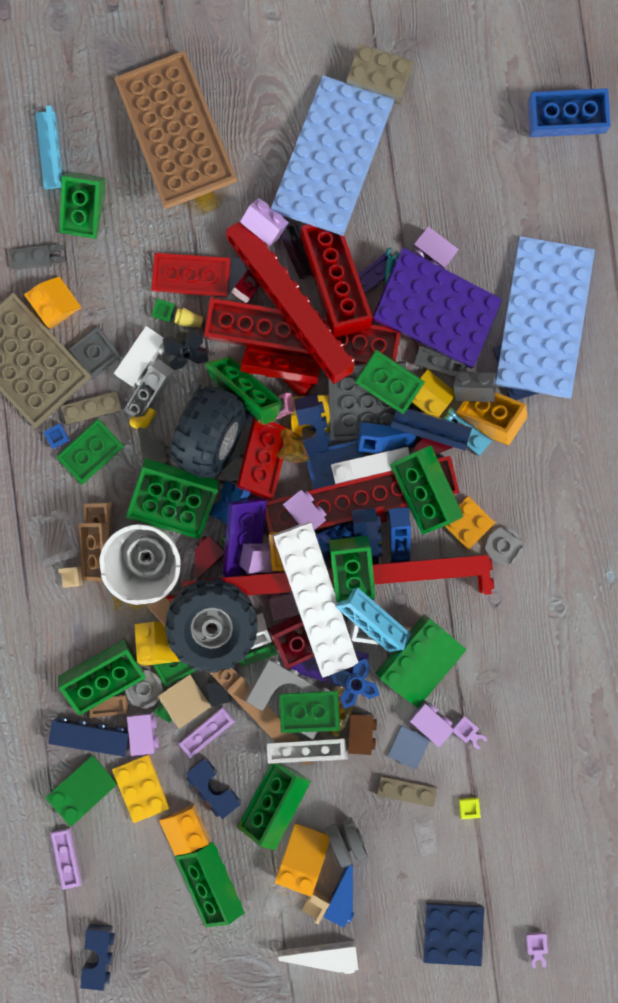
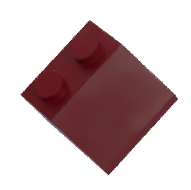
M300 614L268 628L272 641L286 669L314 657Z

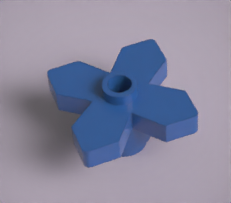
M225 481L221 489L222 498L213 505L209 515L219 520L222 519V522L227 524L228 503L247 500L250 492L237 488V485L229 481Z
M367 659L359 660L353 666L351 674L345 670L331 674L335 684L345 687L339 697L343 708L355 705L358 694L368 699L380 695L377 685L365 680L370 671ZM353 680L358 681V685L355 687L351 685Z

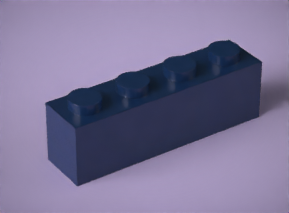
M58 716V718L52 721L48 744L125 757L129 747V732L127 727L124 726L111 728L106 723L98 722L96 725L89 724L88 720L78 719L76 722L70 721L69 717Z

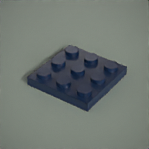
M426 903L423 963L482 966L484 906Z

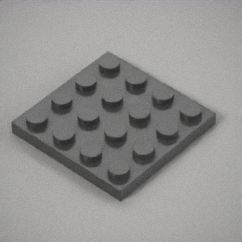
M406 361L396 362L406 369ZM355 363L353 373L335 384L328 378L331 440L357 439L360 422L391 426L396 410L354 383L366 363Z

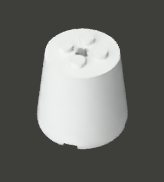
M141 524L127 526L114 533L105 543L99 562L101 577L108 590L120 600L136 605L154 603L164 598L175 586L181 566L179 552L171 535L162 528ZM149 552L151 555L146 559L144 555Z

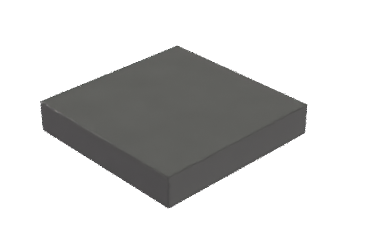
M99 326L95 327L68 349L81 366L92 376V380L122 357Z

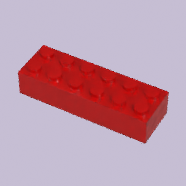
M309 224L301 226L300 239L333 336L338 337L370 329L373 317L345 236Z

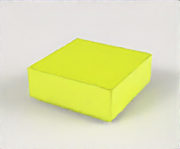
M478 797L459 799L461 819L481 818Z

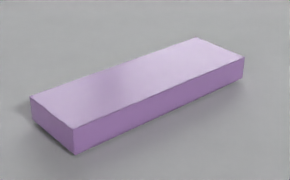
M222 706L178 744L191 759L233 724L235 720Z
M71 828L51 831L50 834L62 890L81 886L82 880Z

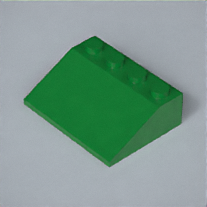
M144 458L126 518L200 539L218 492V480L208 477L200 478L182 469Z
M425 614L409 631L411 635L405 649L392 652L375 672L384 683L417 708L420 707L467 650Z

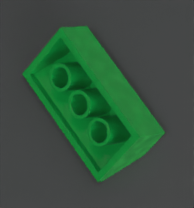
M229 356L206 363L205 366L209 377L215 381L216 385L236 395L244 403L246 411L250 412L258 422L265 425L276 420L284 402L252 374L240 371L241 365L235 359Z
M428 446L390 464L422 535L464 517L432 446Z
M123 639L59 675L58 688L78 716L144 680L146 675L141 665L137 663L134 651L126 639Z
M271 763L237 828L260 847L276 850L311 781L300 772L283 763Z
M209 842L208 845L191 853L175 856L206 928L229 925L245 913L214 842Z

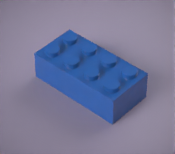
M609 89L531 92L528 98L530 138L605 134L611 127Z

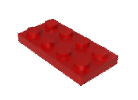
M154 253L151 291L228 297L231 259Z
M247 346L240 371L247 374L265 375L268 378L277 377L286 381L294 380L305 384H317L320 365L311 357Z
M255 417L253 418L237 488L268 500L274 499L290 433L289 428L274 422L263 425Z

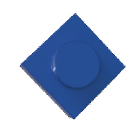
M61 423L43 432L52 449L70 441Z

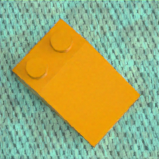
M496 392L494 402L463 401L456 414L489 438L509 446L527 419L526 404Z
M295 823L275 876V884L312 897L330 842L329 836Z

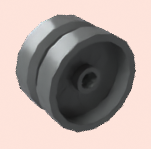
M352 817L342 820L344 834L337 824L326 827L330 842L342 868L352 865L350 851H352L355 859L358 861L368 858L364 840Z

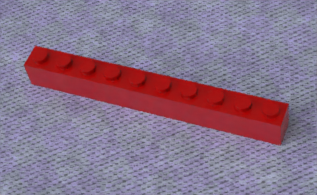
M241 222L227 228V241L331 382L335 384L352 374L355 365L353 357L344 351L341 341L333 336L330 326L324 324L320 313L312 308L308 297L300 292L297 282L295 280L292 281L287 269L279 264L276 254L271 252L267 244Z

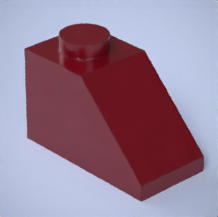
M203 536L196 543L198 545L195 549L196 579H199L224 555V549L211 536L207 538Z

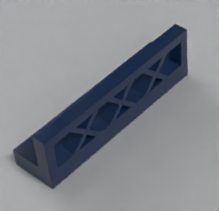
M408 408L404 414L396 410L390 426L464 451L472 431V427Z

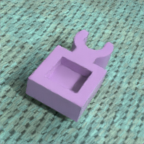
M464 715L453 727V732L464 742L467 743L471 739L476 749H480V746L476 743L478 739L487 741L484 735L476 733L479 728Z
M526 933L528 955H533L530 960L532 967L536 968L535 962L537 960L542 961L543 968L546 967V960L542 956V954L548 953L546 933Z

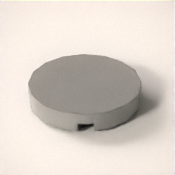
M500 527L494 529L485 540V552L489 559H492V562L499 565H508L516 562L523 552L521 536L511 528Z
M143 669L146 678L126 689L125 693L132 705L149 708L160 701L157 696L163 693L164 685L157 673Z

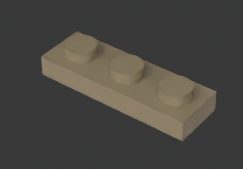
M117 391L61 406L66 425L122 411Z
M380 775L377 796L434 807L437 787L382 775Z

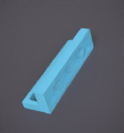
M49 105L46 106L45 112L36 113L44 188L55 189L62 186L63 171L56 112Z
M359 588L352 590L348 600L337 603V609L388 652L405 649L411 633Z

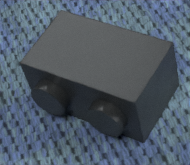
M456 372L454 383L456 401L494 402L496 394L495 373Z

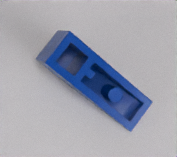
M408 507L389 509L391 562L410 561L411 522Z
M353 863L345 867L329 899L330 905L323 915V918L343 928L346 923L350 924L354 916V912H352Z

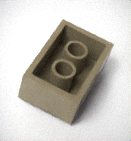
M359 43L347 78V85L392 98L395 104L400 105L414 61Z

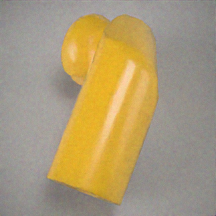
M148 408L144 416L131 417L129 424L135 429L147 428L157 412L152 408Z

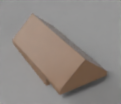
M113 502L85 503V523H78L82 580L103 582L99 562L105 543L113 535Z

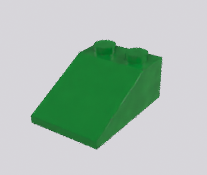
M73 172L62 175L59 233L97 239L105 198L106 178Z
M369 536L329 540L336 601L348 600L354 588H359L370 599H374L375 588Z
M92 755L45 798L71 827L118 783L96 757Z

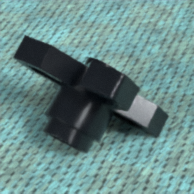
M200 330L182 331L175 337L171 336L162 339L165 351L171 353L168 359L173 370L183 368L188 359L197 364L208 361L206 349L200 347L203 343Z

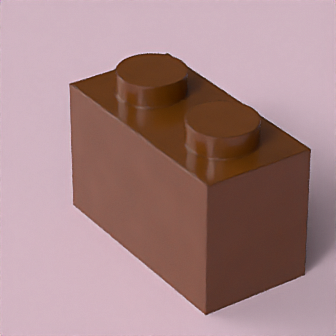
M350 712L348 754L371 755L372 750H375L376 738H372L373 730L376 731L377 719H374L373 713Z

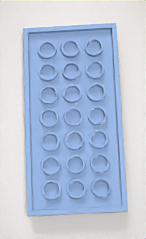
M323 75L271 210L294 220L344 236L393 107L394 99L347 85L345 82Z
M519 237L496 373V386L569 399L572 397L595 249Z

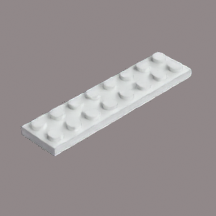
M308 521L273 534L322 678L355 666L358 660L342 613L336 608L338 602L336 601L335 592L311 522Z

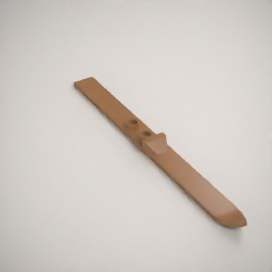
M164 597L154 603H147L148 609L165 625L166 615L171 602ZM233 668L210 673L275 743L302 742L294 733H281L280 718L268 705L262 711L243 700L250 686ZM311 761L300 762L305 765H312Z

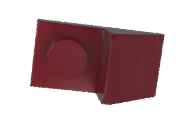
M248 269L231 293L247 304L260 287V284Z

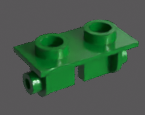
M273 641L251 649L248 656L243 661H239L241 667L277 655Z

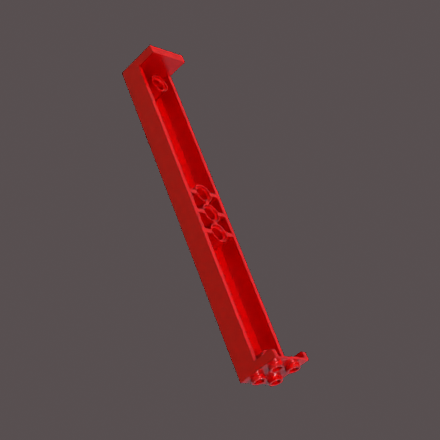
M488 555L372 564L374 585L477 576L479 593L489 595L494 590V579L490 578V570H493L492 559H489ZM331 567L327 568V571L332 586L334 588L333 571ZM285 572L215 577L216 579H223V581L237 585L247 595L292 592ZM203 578V579H205V580H211V579H214V578ZM201 579L183 581V586L191 585Z

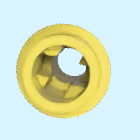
M177 308L174 323H177L178 326L201 328L202 316L185 308Z

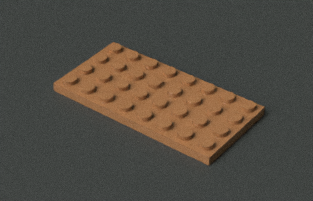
M185 50L114 78L165 210L238 182Z

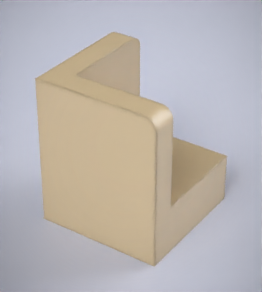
M81 566L58 569V573L62 575L63 588L83 585Z
M314 890L312 897L309 896L302 911L315 918V923L319 924L330 905L329 898Z

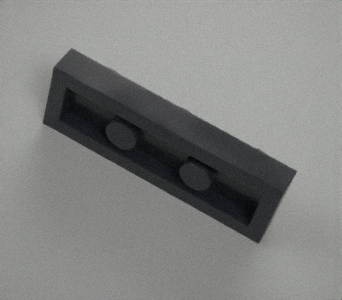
M289 222L280 237L299 279L313 277L300 234L295 223Z

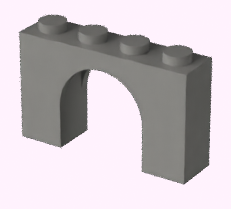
M272 658L271 661L268 659L264 661L243 700L263 711L273 692L283 684H294L302 692L330 690L321 687V689L314 686L316 682L307 677L303 680L298 677L299 673L291 668L288 670L281 667L283 663ZM317 732L300 733L313 739Z

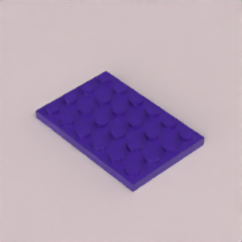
M402 248L374 311L372 320L472 369L476 364L502 299L421 256Z

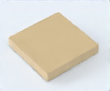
M191 675L186 676L157 696L178 729L211 707Z

